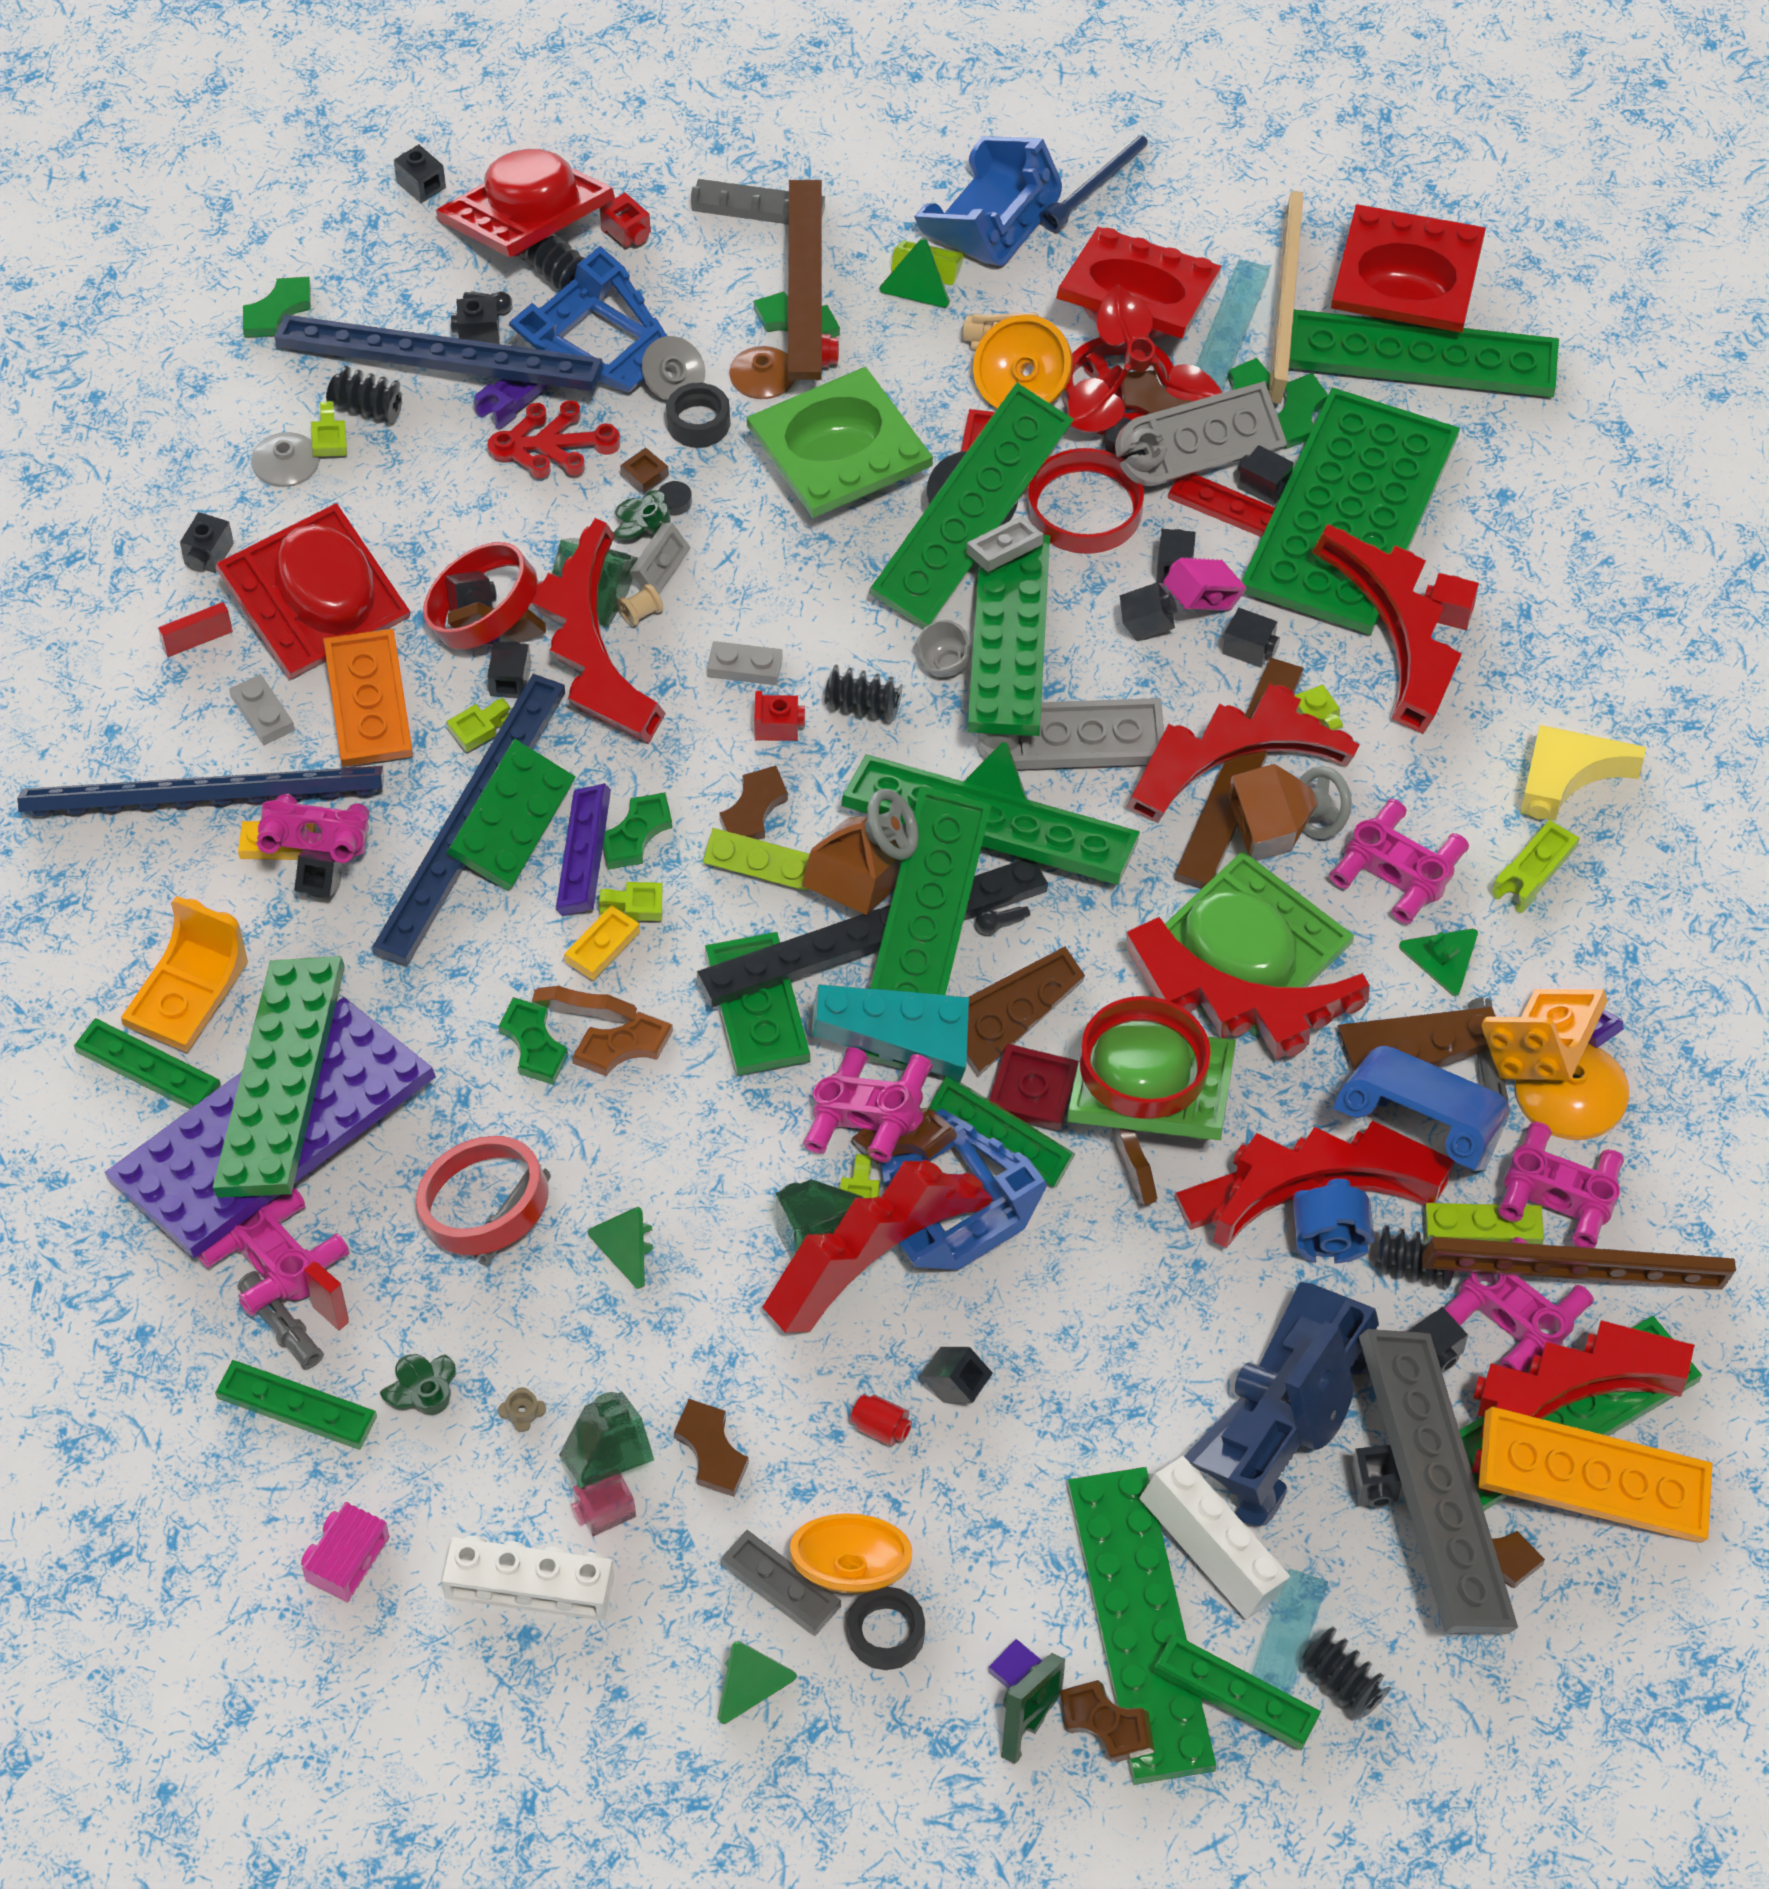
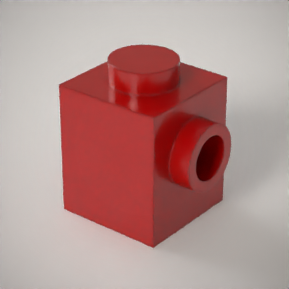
M1438 572L1435 585H1428L1425 592L1426 597L1444 606L1437 623L1467 631L1476 603L1479 582Z

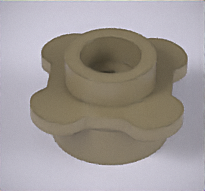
M521 1387L508 1395L506 1402L500 1404L498 1412L501 1418H508L513 1422L517 1431L525 1432L530 1429L531 1423L537 1417H541L546 1413V1405L543 1401H537L536 1396L529 1389ZM525 1407L526 1410L524 1412H520L519 1408Z

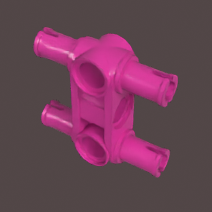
M282 794L276 800L267 801L262 804L261 820L258 825L259 835L257 836L259 840L256 842L257 847L267 854L276 852L280 846L330 852L331 857L336 862L347 863L353 856L362 855L365 852L366 836L369 831V810L360 803L350 805L347 810L297 804L296 799L292 795ZM305 824H317L322 832L312 833Z
M1388 799L1375 818L1361 821L1356 825L1353 837L1345 847V856L1335 869L1330 872L1329 877L1336 886L1347 889L1359 872L1365 869L1406 892L1397 905L1392 908V914L1399 922L1411 924L1424 904L1438 901L1443 897L1446 885L1454 876V866L1469 849V843L1463 836L1452 833L1437 853L1432 852L1393 830L1400 820L1406 816L1407 809L1400 801Z
M847 1048L837 1073L823 1078L814 1087L813 1097L816 1104L813 1109V1115L815 1120L803 1141V1145H806L805 1148L816 1154H824L835 1128L842 1126L877 1131L867 1153H870L869 1156L879 1162H889L899 1137L913 1131L922 1122L923 1111L920 1105L923 1100V1093L921 1089L929 1071L933 1067V1064H930L931 1061L921 1055H911L901 1080L897 1082L865 1079L859 1077L869 1057L858 1048Z
M1530 1123L1523 1145L1514 1151L1504 1176L1506 1193L1500 1205L1499 1214L1508 1221L1517 1222L1523 1217L1527 1201H1532L1579 1219L1576 1231L1572 1237L1573 1243L1577 1247L1595 1248L1601 1227L1611 1219L1615 1204L1620 1195V1186L1617 1179L1624 1163L1623 1155L1616 1150H1604L1601 1152L1596 1170L1546 1152L1545 1149L1552 1134L1551 1129L1544 1123Z
M294 1187L292 1194L280 1195L270 1201L239 1226L236 1225L231 1232L198 1256L201 1263L206 1268H210L232 1252H241L265 1278L244 1293L238 1295L240 1304L250 1316H253L257 1311L278 1298L281 1300H300L307 1297L309 1290L304 1269L313 1261L318 1262L325 1269L337 1260L350 1254L347 1244L338 1233H335L331 1238L309 1251L308 1249H303L284 1229L280 1222L299 1210L306 1208L303 1197Z
M1515 1237L1512 1240L1515 1243H1527L1519 1237ZM1471 1272L1461 1283L1459 1288L1460 1294L1444 1309L1460 1326L1476 1310L1481 1311L1520 1342L1501 1360L1500 1366L1525 1372L1530 1367L1534 1354L1542 1356L1545 1342L1562 1346L1563 1340L1573 1331L1574 1321L1593 1304L1594 1298L1585 1287L1575 1285L1557 1305H1554L1517 1275ZM1479 1281H1488L1493 1286H1484ZM1540 1329H1549L1554 1334H1545Z

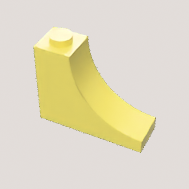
M1539 725L1520 814L1530 815L1536 819L1556 821L1561 806L1571 794L1581 787L1607 778L1639 779L1646 747Z

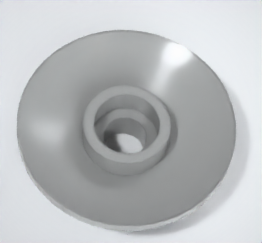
M665 336L652 342L644 352L642 373L648 387L657 396L668 401L669 396L677 388L689 383H704L705 365L702 356L690 342L676 336ZM665 368H669L672 371L673 377L666 373Z
M293 432L277 433L265 438L255 447L251 457L252 469L255 475L264 483L276 487H290L305 482L316 472L320 462V457H313L312 440L302 434Z

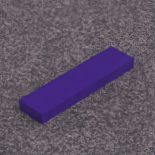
M605 783L577 789L573 792L556 910L561 916L594 909L611 789Z

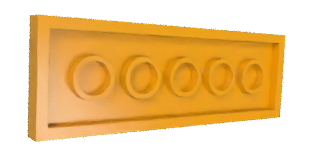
M1491 1407L1485 1411L1479 1488L1702 1543L1709 1536L1713 1463Z

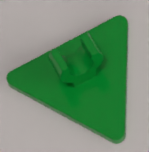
M921 238L879 287L882 293L944 308L950 304L928 241L925 238Z
M1005 742L1000 743L964 780V782L1027 799L1010 748Z
M1472 928L1402 940L1399 944V949L1452 996H1458L1464 982L1478 931Z
M635 1207L589 1228V1237L634 1287L639 1289L645 1286L644 1254L652 1251L653 1244L644 1242V1234L653 1229L651 1225L643 1223L642 1209Z
M735 1641L731 1647L730 1657L725 1662L727 1672L717 1719L722 1724H727L795 1681L797 1674L787 1666L743 1642Z

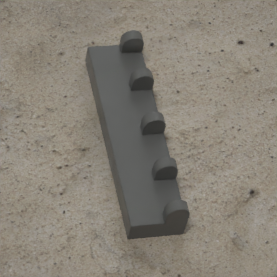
M698 179L696 186L692 187V211L789 225V191ZM822 196V216H823L824 209H825V196Z

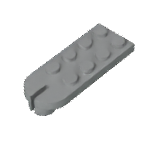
M1264 381L1137 417L1120 430L1116 438L1115 448L1117 457L1144 450L1146 455H1132L1121 462L1120 466L1132 481L1144 486H1155L1241 461L1246 454L1250 456L1258 445L1270 451L1282 449L1288 444Z
M1161 698L1041 702L1040 736L978 733V748L983 758L986 759L1000 743H1007L1017 769L1147 765L1164 733Z

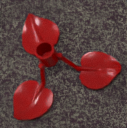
M1117 284L1109 291L1100 305L1096 328L1098 335L1105 344L1116 347L1126 343L1128 347L1125 355L1126 364L1111 389H1109L1104 381L1096 378L1084 379L1077 383L1069 395L1068 416L1074 419L1071 427L1081 432L1098 433L1116 426L1122 419L1125 408L1123 400L1115 395V393L1119 390L1129 371L1142 372L1150 366H1153L1161 384L1167 387L1166 391L1178 399L1192 400L1193 402L1221 394L1222 391L1206 372L1189 364L1174 366L1170 371L1169 380L1165 378L1158 364L1159 359L1154 357L1155 345L1147 337L1153 326L1150 310L1142 301Z

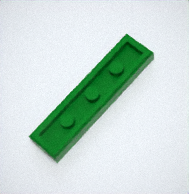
M97 1018L91 1022L74 1044L76 1053L188 1109H191L196 1104L198 1105L199 1102L221 1087L219 1079Z
M952 1076L945 1077L928 1109L934 1112L944 1109L974 1126L976 1132L988 1139L993 1137L1000 1141L1007 1150L1014 1154L1019 1152L1026 1156L1046 1183L1052 1187L1059 1185L1075 1156V1153Z
M236 1360L231 1361L215 1391L216 1397L219 1400L361 1450L377 1418L375 1410Z
M1174 1633L1170 1637L1153 1670V1673L1301 1751L1321 1713L1320 1710Z

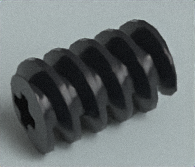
M555 233L528 247L523 254L519 255L522 260H525L531 267L535 268L539 274L543 275L548 282H551L560 291L574 280L577 264L585 258L581 257L577 250L572 249L570 244L563 242V239L559 235H555Z
M344 366L340 374H336L331 378L326 392V401H333L334 406L338 405L340 409L347 410L350 408L354 413L362 412L367 417L375 416L376 419L381 421L387 419L389 423L393 424L396 422L401 410L402 393L400 392V382L394 380L388 388V379L382 376L376 385V378L373 373H369L363 381V371L357 369L351 377L350 367Z
M835 664L827 681L825 704L829 701L831 709L838 710L843 703L846 713H852L857 706L859 716H865L871 709L873 719H879L884 712L886 721L893 722L898 713L903 685L900 684L899 688H895L894 677L892 676L889 677L885 685H881L880 674L878 673L875 674L871 682H868L865 670H862L859 677L854 679L851 667L847 669L844 676H840L839 665Z
M1389 1225L1383 1226L1375 1266L1378 1262L1381 1263L1383 1275H1387L1391 1268L1396 1266L1398 1278L1402 1279L1407 1270L1411 1269L1413 1281L1418 1282L1422 1274L1426 1272L1429 1285H1433L1440 1275L1443 1278L1444 1288H1449L1454 1274L1452 1270L1423 1268L1422 1255L1435 1235H1430L1426 1243L1422 1244L1420 1232H1414L1411 1239L1406 1241L1405 1229L1400 1228L1395 1237L1392 1238Z
M1331 1627L1318 1636L1306 1649L1302 1656L1304 1660L1303 1669L1308 1674L1316 1672L1315 1681L1319 1685L1327 1684L1326 1692L1331 1697L1340 1695L1338 1704L1342 1708L1351 1707L1350 1716L1353 1719H1362L1369 1715L1383 1701L1391 1690V1686L1381 1690L1379 1686L1384 1675L1378 1673L1369 1678L1367 1674L1372 1663L1367 1661L1357 1666L1355 1663L1360 1652L1356 1649L1346 1655L1344 1650L1349 1641L1344 1638L1334 1643L1332 1639L1337 1629Z

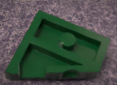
M1051 1653L1039 1665H1034L1026 1677L1017 1685H1012L1006 1692L1003 1700V1707L1006 1708L1001 1758L1014 1764L1021 1758V1740L1027 1730L1036 1734L1048 1711L1054 1706L1061 1695L1060 1690L1063 1688L1066 1659Z

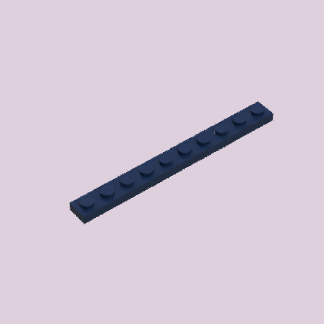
M292 315L284 316L274 337L276 347L593 392L604 369L602 358Z
M536 674L531 675L372 946L374 955L405 966L409 964L465 867L463 863L446 853L514 738L533 750L565 695V684Z
M383 766L25 788L19 793L17 803L19 812H29L31 816H43L50 814L51 810L65 809V812L68 814L86 812L87 808L102 807L103 811H118L124 808L123 805H138L140 809H152L159 807L160 803L174 802V805L178 807L192 806L196 804V801L210 800L211 804H227L232 802V798H247L249 802H261L267 800L268 796L282 794L292 795L295 799L303 798L305 794L319 793L320 797H335L340 795L341 791H355L357 795H370L376 793L377 789L383 788L384 770Z

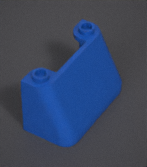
M982 136L974 145L969 155V164L975 176L974 179L945 213L936 203H926L914 216L920 231L924 235L988 265L1000 266L1007 263L1041 222L1040 212L1049 204L1056 203L1061 196V178L1043 138Z
M1388 1046L1376 1047L1369 1052L1344 1084L1333 1106V1109L1352 1117L1361 1118L1371 1114L1376 1106L1389 1107L1392 1100L1450 1125L1451 1129L1445 1144L1448 1155L1455 1162L1475 1171L1487 1169L1510 1113L1509 1103L1498 1092Z

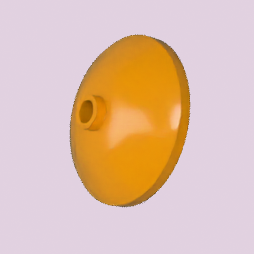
M1016 315L995 324L980 340L973 359V375L976 386L985 400L996 409H998L1016 382L1052 404L1066 388L1072 371V353L1066 337L1053 323L1035 315ZM1028 366H1033L1032 373L1025 376L1024 369Z
M1587 1044L1574 1074L1579 1075L1581 1078L1572 1077L1571 1080H1515L1516 1099L1526 1118L1531 1123L1540 1122L1546 1124L1551 1129L1552 1136L1567 1140H1587L1607 1133L1622 1119L1629 1101V1084L1622 1067L1606 1051L1599 1047L1595 1048L1590 1044Z
M832 1514L811 1520L795 1532L790 1543V1558L796 1570L819 1587L841 1593H868L890 1586L908 1572L912 1563V1545L908 1537L899 1528L882 1519L862 1514Z

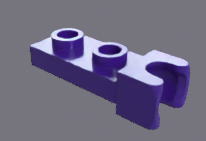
M501 379L494 385L488 384L474 396L476 414L478 417L483 418L493 412L496 419L495 428L502 429L516 418L517 411L550 385Z

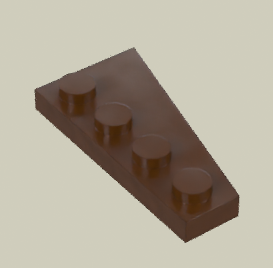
M1066 946L969 996L966 1061L977 1078L1004 1054L1007 1043L1014 1045L1083 982L1085 974Z
M1491 1006L1340 1024L1337 1026L1354 1072L1369 1052L1380 1046L1393 1047L1432 1065L1442 1067L1490 1050L1481 1025L1486 1017H1496Z

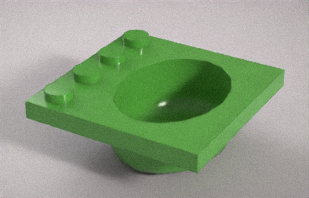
M866 366L746 417L747 427L812 518L933 466V456Z
M1243 850L1165 923L1173 936L1197 958L1215 969L1247 982L1273 987H1308L1354 940V935ZM1255 1024L1248 1030L1254 1037L1260 1033Z
M1133 1021L1111 1028L1098 1039L1093 1047L1090 1058L1093 1070L1102 1081L1123 1094L1137 1098L1154 1099L1176 1094L1192 1084L1197 1074L1196 1057L1187 1041L1174 1030L1154 1022ZM1208 1037L1211 1056L1203 1090L1188 1107L1173 1115L1162 1118H1133L1107 1108L1086 1087L1081 1076L1080 1063L1078 1062L1069 1105L1068 1122L1195 1137L1200 1140L1211 1139L1221 1141L1236 1040Z

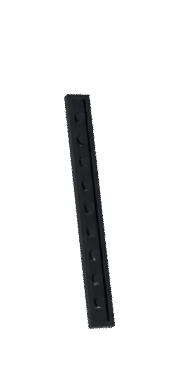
M1022 859L974 876L964 920L976 917L982 911H993L1047 892L1048 882L1037 863L1028 859ZM890 905L873 910L867 915L862 914L698 970L697 981L708 1003L713 1008L725 1002L742 998L744 995L759 992L760 989H768L782 984L784 980H794L878 951Z

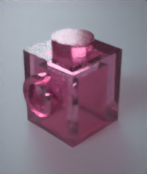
M617 1467L602 1474L588 1475L578 1485L573 1487L575 1502L570 1504L571 1510L579 1526L586 1524L592 1537L636 1517L634 1498Z

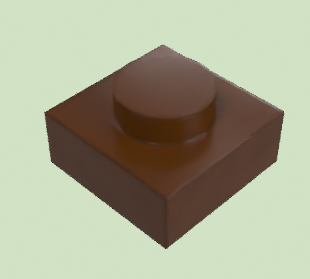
M646 447L620 465L621 475L643 493L669 475L668 466Z

